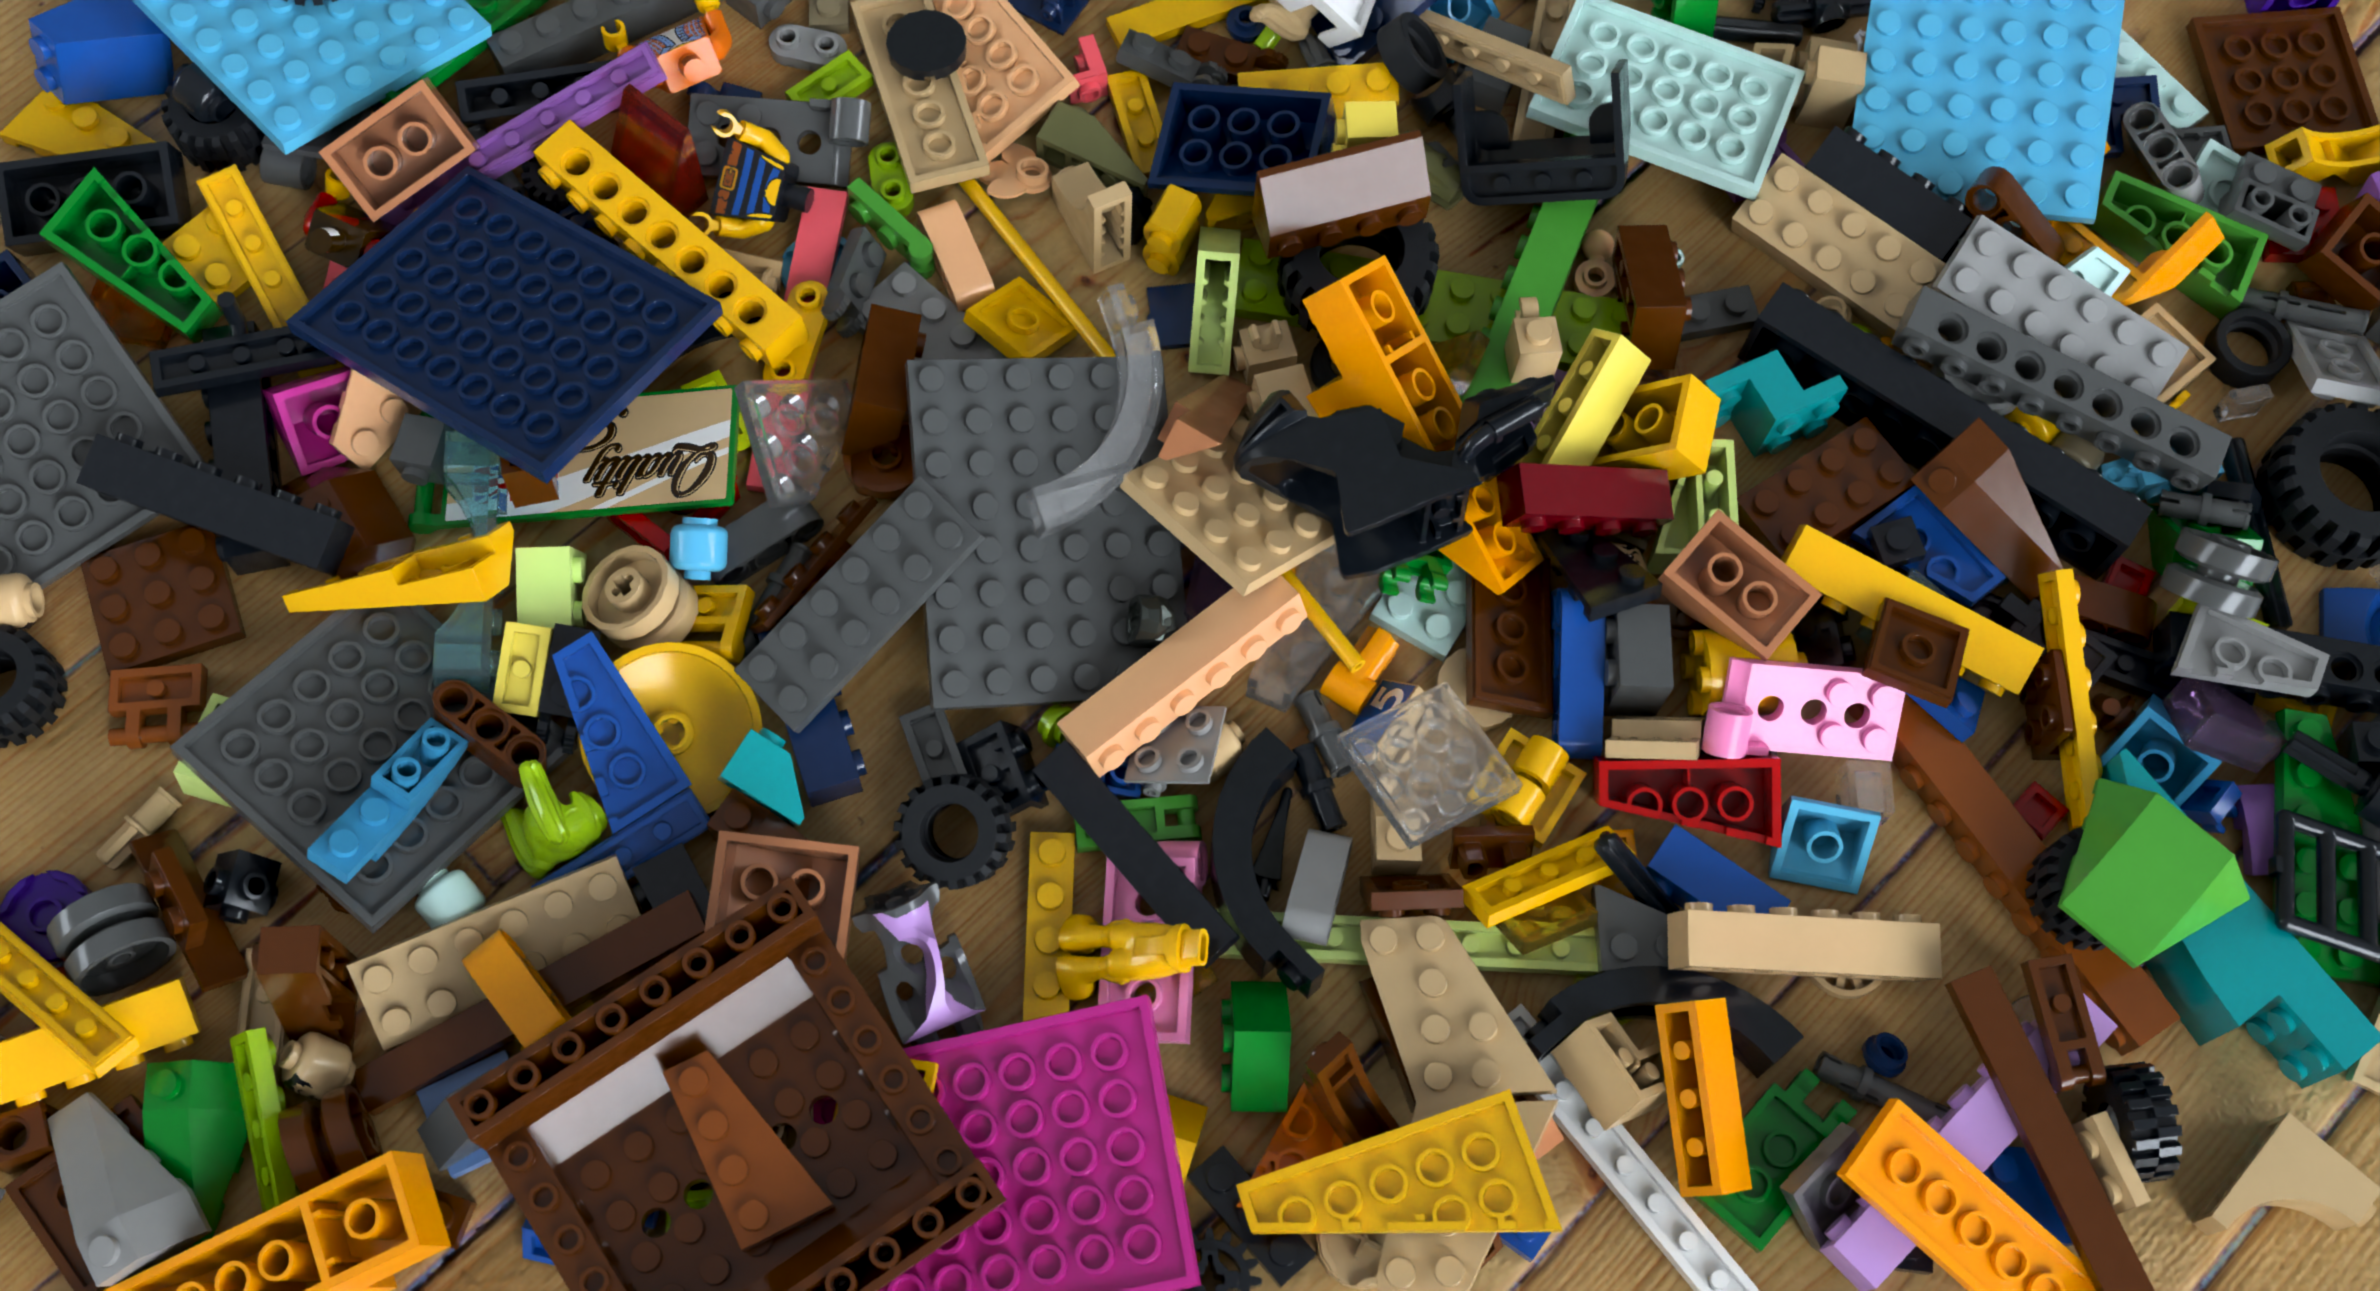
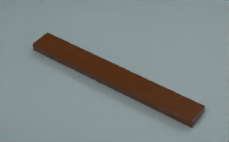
M687 890L542 968L538 972L565 1009L569 1011L658 963L703 934L706 921L694 895ZM487 998L355 1070L354 1080L367 1113L376 1116L416 1094V1091L446 1078L517 1038Z
M1987 966L1945 984L2096 1291H2155L1992 966Z

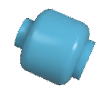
M683 517L682 524L672 527L669 562L675 569L684 570V579L711 581V572H720L726 568L728 532L725 528L718 526V519Z

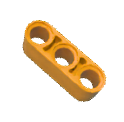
M498 929L462 959L466 970L524 1048L572 1018L521 948L504 930Z

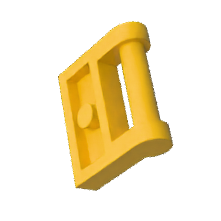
M692 585L698 595V614L690 632H723L721 641H682L681 643L705 648L721 656L729 663L741 662L745 653L743 639L756 593L748 585Z

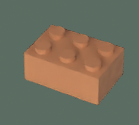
M426 77L318 153L369 218L375 222L481 146L430 79Z

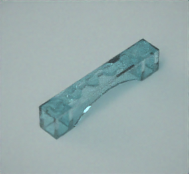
M445 431L443 471L446 490L462 509L471 526L473 536L487 534L499 524V515H507L508 489L500 488V476L502 475L500 456L458 431ZM504 589L496 595H504ZM495 596L485 602L459 603L451 617L435 632L432 674L435 689L444 681L454 679L469 684L478 692L491 693L492 677H497L501 650H493L494 636H502L503 609H495Z

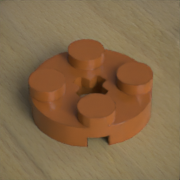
M903 422L898 439L852 455H842L847 477L853 483L855 490L863 496H873L877 499L898 498L913 483L910 429L907 422ZM882 450H890L891 455L897 457L891 464L882 465L881 462L874 460V458L881 457Z

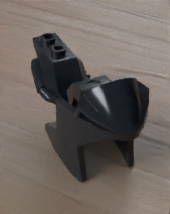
M1553 374L1541 378L1529 377L1515 385L1497 390L1493 388L1485 389L1475 396L1465 399L1462 404L1454 450L1439 452L1425 449L1404 438L1405 423L1382 412L1381 408L1377 409L1373 406L1365 405L1338 410L1328 417L1317 418L1307 415V410L1289 390H1278L1272 392L1250 419L1233 456V465L1242 479L1254 482L1264 489L1330 522L1333 530L1339 572L1344 580L1375 575L1423 557L1468 536L1473 531L1472 526L1464 521L1470 488L1481 485L1482 482H1489L1533 450V446L1537 442V436L1530 422L1532 421L1534 425L1539 423L1544 409L1550 406L1556 380Z

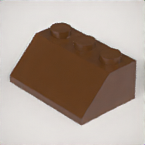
M871 303L856 367L841 454L852 455L899 438L903 422L909 423L905 363L907 360H914L915 357L922 358L927 334L919 332L921 314Z

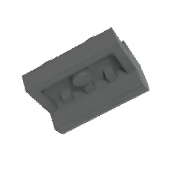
M2248 151L2239 161L2229 191L2220 199L2218 213L2269 235L2268 240L2292 251H2299L2310 242L2320 210L2315 208L2322 185Z

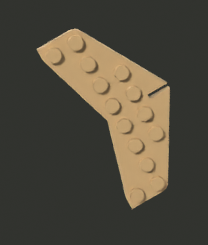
M1416 916L1360 920L1361 944L1416 1100L1411 1123L1508 1089L1511 1090L1512 1096L1557 1094V1089L1444 919L1437 916ZM1558 1100L1515 1102L1534 1153L1558 1105ZM1497 1232L1386 1233L1377 1271V1291H1470Z

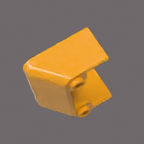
M2106 141L2105 154H2104V156H2105V155L2110 151V149H2111L2110 146H2109V144L2107 143V141ZM2206 211L2168 250H2160L2150 254L2136 267L2083 223L2048 220L2065 245L2063 256L2058 262L2062 266L2067 265L2090 247L2096 246L2131 270L2111 296L2125 306L2176 287L2225 239L2213 215Z

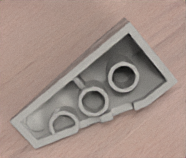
M92 1092L84 1093L47 1119L76 1244L96 1287L114 1286L181 1253L212 1232L193 1190L181 1178H175L161 1165L160 1161L162 1159L151 1149H145L129 1133L130 1129Z

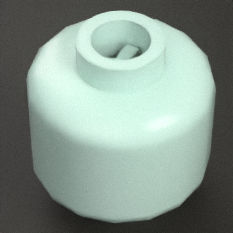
M445 868L436 873L418 893L419 896L415 901V910L430 928H434L483 908L486 903V897L463 870L457 869L449 872Z

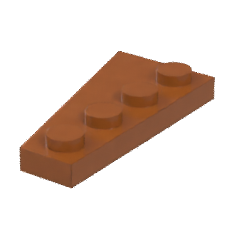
M708 1050L663 1071V1075L741 1251L746 1252L835 1207Z

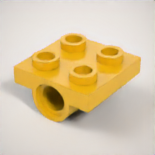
M1511 727L1469 792L1464 803L1482 814H1492L1495 822L1501 826L1533 825L1535 832L1533 845L1541 849L1587 773L1569 763L1567 752L1554 741L1540 735H1533L1528 738Z

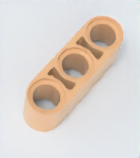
M953 199L917 211L916 218L920 232L932 243L935 267L950 301L957 306V311L964 312L995 292L989 271L958 202Z

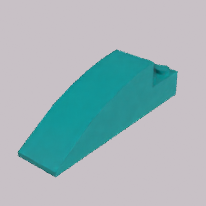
M2127 748L2103 766L2101 778L2157 792L2185 814ZM2245 882L2250 900L2147 960L2145 964L2165 998L2179 1014L2180 1020L2199 1046L2245 1023L2250 1036L2259 1044L2264 1045L2278 1061L2282 1073L2303 1089L2347 1070L2380 1042V1032L2291 933L2277 928L2275 925V914Z

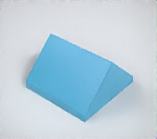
M1791 795L1781 806L1782 848L1771 846L1769 878L1858 894L1882 817L1881 813Z

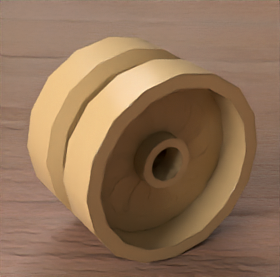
M631 545L618 549L605 557L590 573L582 591V609L587 620L601 633L606 635L621 651L627 654L632 650L655 643H681L693 628L698 614V595L692 584L687 579H684V576L675 570L661 553L650 546Z

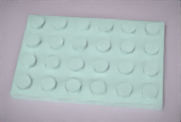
M1576 0L1551 55V58L1571 65L1576 97L1568 105H1564L1534 93L1526 117L1576 136H1589V119L1594 109L1602 103L1612 102V70L1620 59H1628L1631 112L1629 155L1755 201L1805 71L1610 0Z

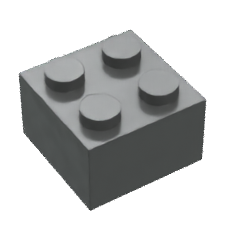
M1641 604L1606 618L1603 716H1656L1674 688L1670 605Z

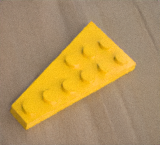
M1510 1089L1236 1185L1252 1234L1562 1232V1227Z

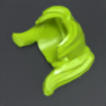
M526 760L520 764L518 770L528 806L525 810L512 807L500 819L520 865L529 876L538 880L544 878L556 864L576 858L602 841L601 834L607 828L608 821L601 806L589 794L571 791L568 794L570 798L569 805L559 802L541 763L537 760Z

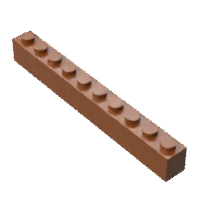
M1905 693L1892 762L1899 770L1902 782L1908 789L1915 791L1927 806L1930 818L1935 824L1943 827L1955 842L1958 854L1966 862L1971 863L1983 878L1986 890L1991 896L2002 902L2010 912L2014 926L2021 934L2031 939L2040 951V957L2045 958L2072 953L2083 993L2118 1025L2104 1042L2111 1048L2116 1049L2121 1056H2124L2139 1048L2181 1018L2140 965L2133 969L2108 947L2095 951L2092 950L2091 946L2085 950L2073 949V941L2063 945L2055 940L2057 934L2053 930L2046 933L2040 927L2044 921L2040 915L2033 917L2029 908L2034 905V901L2026 899L2025 889L2032 885V883L2026 881L2027 872L2034 867L2032 864L2034 859L2047 847L1964 742L1961 743ZM1852 704L1847 708V711L1858 721L1864 713V704Z

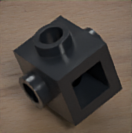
M241 849L218 854L215 866L208 872L204 881L203 889L206 897L203 907L219 912L218 918L220 920L234 924H247L248 919L267 916L268 911L272 909L278 897L276 882L282 863Z

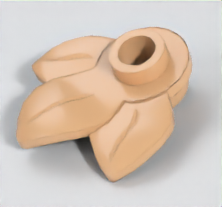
M1013 142L1001 152V160L989 162L990 175L978 178L984 184L989 185L987 188L988 195L1009 199L1016 198L1024 193L1036 194L1047 190L1052 183V172L1046 161L1036 157L1033 150Z

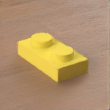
M506 621L493 696V703L506 713L532 717L540 716L538 709L554 632L553 628Z

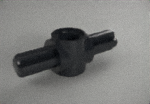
M1781 0L1772 4L1770 18L1777 24L1801 22L1804 27L1811 28L1812 33L1823 34L1842 27L1850 17L1869 16L1871 0Z

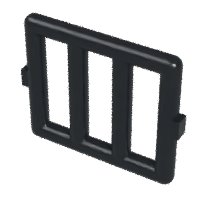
M2279 810L2275 815V856L2268 859V876L2275 878V925L2277 928L2380 964L2376 860L2380 861V841L2291 810ZM2295 831L2316 838V922L2295 915ZM2336 846L2356 852L2358 937L2337 930Z

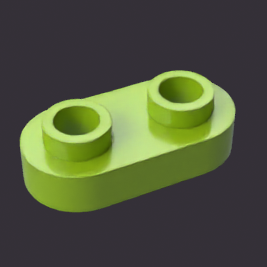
M883 142L876 145L868 156L872 189L903 217H906L914 208V193L911 194L895 143ZM885 158H894L892 161H883ZM889 192H899L896 196L887 195Z

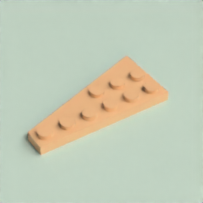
M933 0L936 11L952 16L964 30L967 42L966 56L956 71L988 162H990L1055 107L1058 100L1063 101L1080 84L1008 0Z

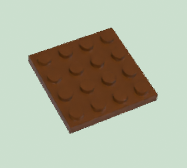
M2340 7L2192 17L2187 24L2188 36L2216 125H2225L2232 150L2238 155L2244 156L2248 151L2255 155L2266 154L2265 145L2300 127L2316 132L2339 133L2379 125Z

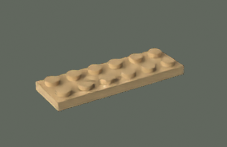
M857 0L850 2L852 16L911 194L990 175L989 162L957 71L935 80V76L924 77L925 81L913 80L901 75L891 65L888 57L886 41L888 31L893 24L908 13L921 10L935 11L932 0Z
M614 854L473 911L458 919L347 963L346 967L381 1047L385 1051L419 1036L487 999L464 967L462 959L498 929L504 930L517 943L536 970L539 971L642 914L617 854Z

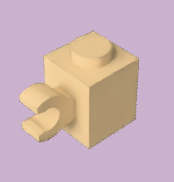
M1520 297V310H1515V318H1513L1504 346L1511 383H1518L1529 377L1541 378L1552 374L1554 376L1563 353L1556 316L1539 317L1537 297Z
M1275 319L1268 324L1258 326L1251 324L1249 328L1239 329L1237 346L1231 349L1235 370L1243 371L1246 385L1253 383V375L1296 365L1298 357L1287 320L1278 321Z

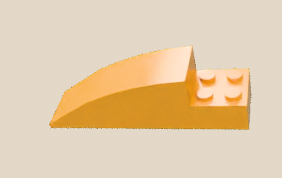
M1385 254L1304 298L1302 302L1308 311L1309 318L1313 325L1316 326L1329 351L1331 360L1341 374L1306 396L1318 417H1328L1338 410L1365 405L1373 406L1377 409L1381 408L1382 412L1405 423L1404 438L1435 452L1454 450L1463 403ZM1497 477L1489 482H1482L1481 485L1470 488L1464 521L1472 526L1473 531L1468 536L1438 549L1496 595L1505 593L1544 560L1531 533H1522L1520 527L1502 526Z
M391 1150L103 1291H391L398 1288L394 1277L395 1273L451 1247V1243L424 1155L422 1153Z

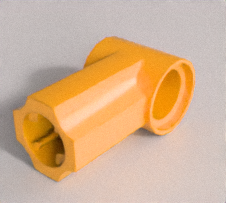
M1368 626L1354 645V648L1365 660L1363 667L1352 673L1343 661L1339 660L1320 689V694L1355 716L1359 715L1368 699L1374 693L1377 687V680L1399 648V644L1393 639L1392 635L1380 627Z

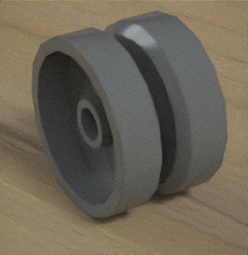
M2182 527L2174 548L2180 556L2198 564V566L2184 562L2167 563L2159 585L2176 595L2198 604L2239 617L2255 618L2264 597L2256 588L2239 580L2242 579L2254 583L2271 582L2280 561L2237 539L2217 533H2208L2198 529Z
M123 883L89 893L65 907L54 916L46 928L47 938L56 956L65 961L64 972L67 978L87 996H100L117 992L142 981L168 963L177 948L174 936L169 934L164 921L158 918L159 907L155 899L150 896L146 886L139 883Z

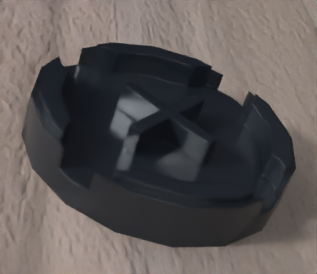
M921 10L908 13L893 24L888 31L886 48L891 65L901 75L913 80L925 81L924 77L935 76V80L945 78L958 70L965 60L967 42L962 26L952 16L940 11Z

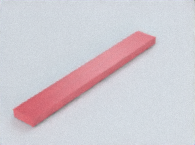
M808 187L814 190V201L808 213H801L784 296L785 302H787L791 290L803 281H817L826 288L828 287L837 261L849 200L848 192ZM807 296L803 299V302H812L815 296ZM817 356L807 385L798 396L789 399L778 398L771 394L766 386L746 480L748 491L779 494L792 487ZM782 369L778 372L777 376H786L790 370Z

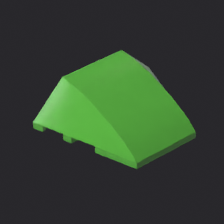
M2103 778L2096 780L2092 791L2095 795L2089 814L2084 818L2081 827L2084 831L2077 853L2072 857L2058 907L2133 969L2250 900L2235 855L2160 794Z

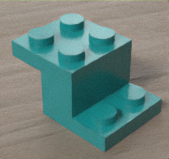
M1774 350L1707 379L1703 383L1721 398L1715 429L1731 420L1753 457L1768 451L1771 455L1777 454L1789 447L1793 440L1805 436L1806 439H1810L1822 433L1828 427L1827 422L1831 415L1840 408L1839 402L1848 390L1840 375L1803 390L1778 350Z

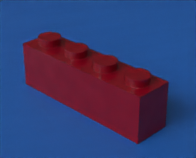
M1518 463L1496 476L1502 526L1520 527L1522 533H1536L1547 528L1558 529L1559 534L1564 535L1575 534L1584 530H1595V534L1598 536L1631 531L1634 537H1646L1658 533V527L1674 520L1667 470Z

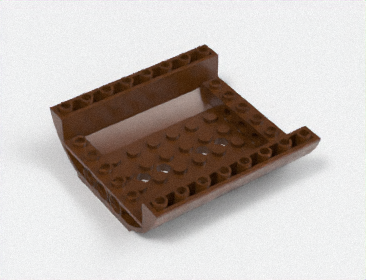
M792 877L787 878L446 1099L469 1139L488 1153L570 1291H879L1007 1201L980 1159H976L824 931L816 913ZM706 1050L711 1053L773 1131L782 1126L795 1129L797 1134L796 1143L789 1151L835 1206L746 1252L741 1251L663 1075V1071ZM822 1099H831L838 1105V1113L835 1119L827 1124L816 1123L812 1120L811 1116L813 1106ZM699 1182L709 1183L713 1189L711 1202L701 1209L691 1208L687 1202L689 1189ZM659 1210L668 1212L671 1219L669 1230L661 1237H649L645 1231V1222L648 1216Z

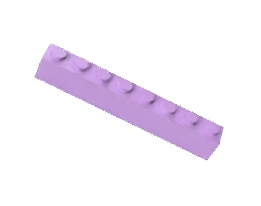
M2084 994L2098 1046L2100 1047L2118 1025ZM2036 1018L2031 1023L2025 1020L2020 1024L2048 1077L2049 1064ZM2078 1051L2068 1052L2071 1066L2079 1065ZM1982 1063L1976 1070L1981 1077L1971 1087L1967 1083L1961 1086L1948 1099L1947 1104L1951 1109L1942 1119L1936 1115L1927 1124L1984 1173L2019 1134L1984 1063ZM1858 1195L1855 1200L1860 1206L1850 1217L1842 1214L1826 1229L1824 1234L1829 1239L1819 1250L1859 1291H1869L1877 1289L1916 1245L1865 1199Z

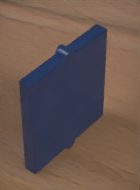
M1195 283L1147 288L1150 314L1147 315V323L1152 325L1155 351L1190 347Z

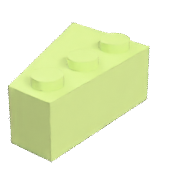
M1713 439L1706 474L1674 479L1670 491L1674 520L1660 526L1647 563L1650 574H1662L1718 509L1739 525L1734 440Z

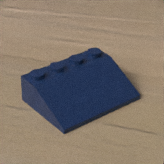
M1173 82L1147 182L1148 187L1166 189L1169 184H1173L1192 192L1254 196L1257 171L1331 152L1336 120L1332 93Z

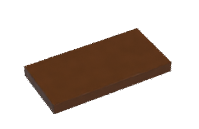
M1543 557L1544 560L1500 595H1496L1466 572V705L1541 719H1548L1553 714L1550 558Z

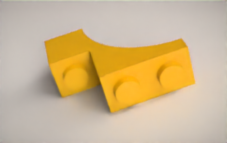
M2380 124L2360 130L2339 133L2316 132L2300 127L2268 143L2264 148L2269 161L2316 183L2335 174L2355 187L2366 182L2370 174L2380 171Z

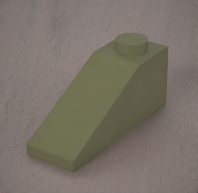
M1058 100L1036 136L1037 157L1060 170L1068 166H1078L1089 162L1106 188L1126 181L1128 187H1139L1144 197H1147V177L1095 116L1089 114L1080 106H1071Z

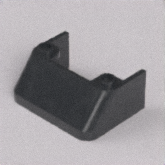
M1620 59L1612 70V102L1602 103L1594 109L1589 119V136L1510 141L1509 125L1502 114L1493 110L1476 111L1472 71H1464L1453 83L1461 190L1464 197L1470 203L1478 206L1608 199L1616 196L1624 187L1628 172L1631 130L1628 59Z

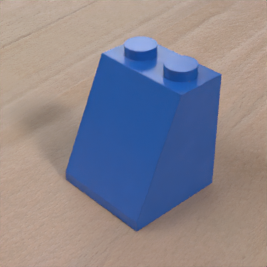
M73 0L28 19L32 37L29 38V46L35 55L37 69L34 70L36 80L44 91H51L64 105L165 94L164 92L168 86H173L174 69L170 38L132 0Z

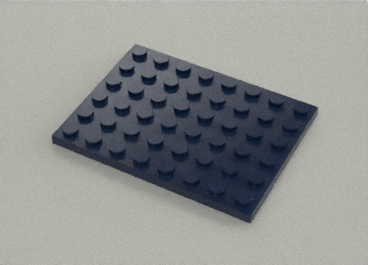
M467 165L289 318L286 323L292 334L547 484L723 314L721 303L716 299Z

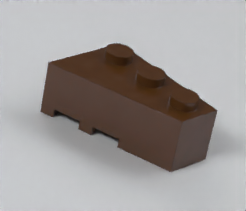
M1619 225L1616 232L1612 262L1617 302H1623L1627 321L1620 322L1621 334L1629 336V341L1651 359L1646 370L1674 369L1684 322L1690 321L1692 316L1691 297L1684 294V270L1677 266L1676 241H1671L1667 225Z
M321 925L261 927L259 942H256L252 948V967L289 1040L297 1041L301 1036L312 1031L347 1045L350 1051L353 1052L358 992L346 965L348 962L357 959V957Z

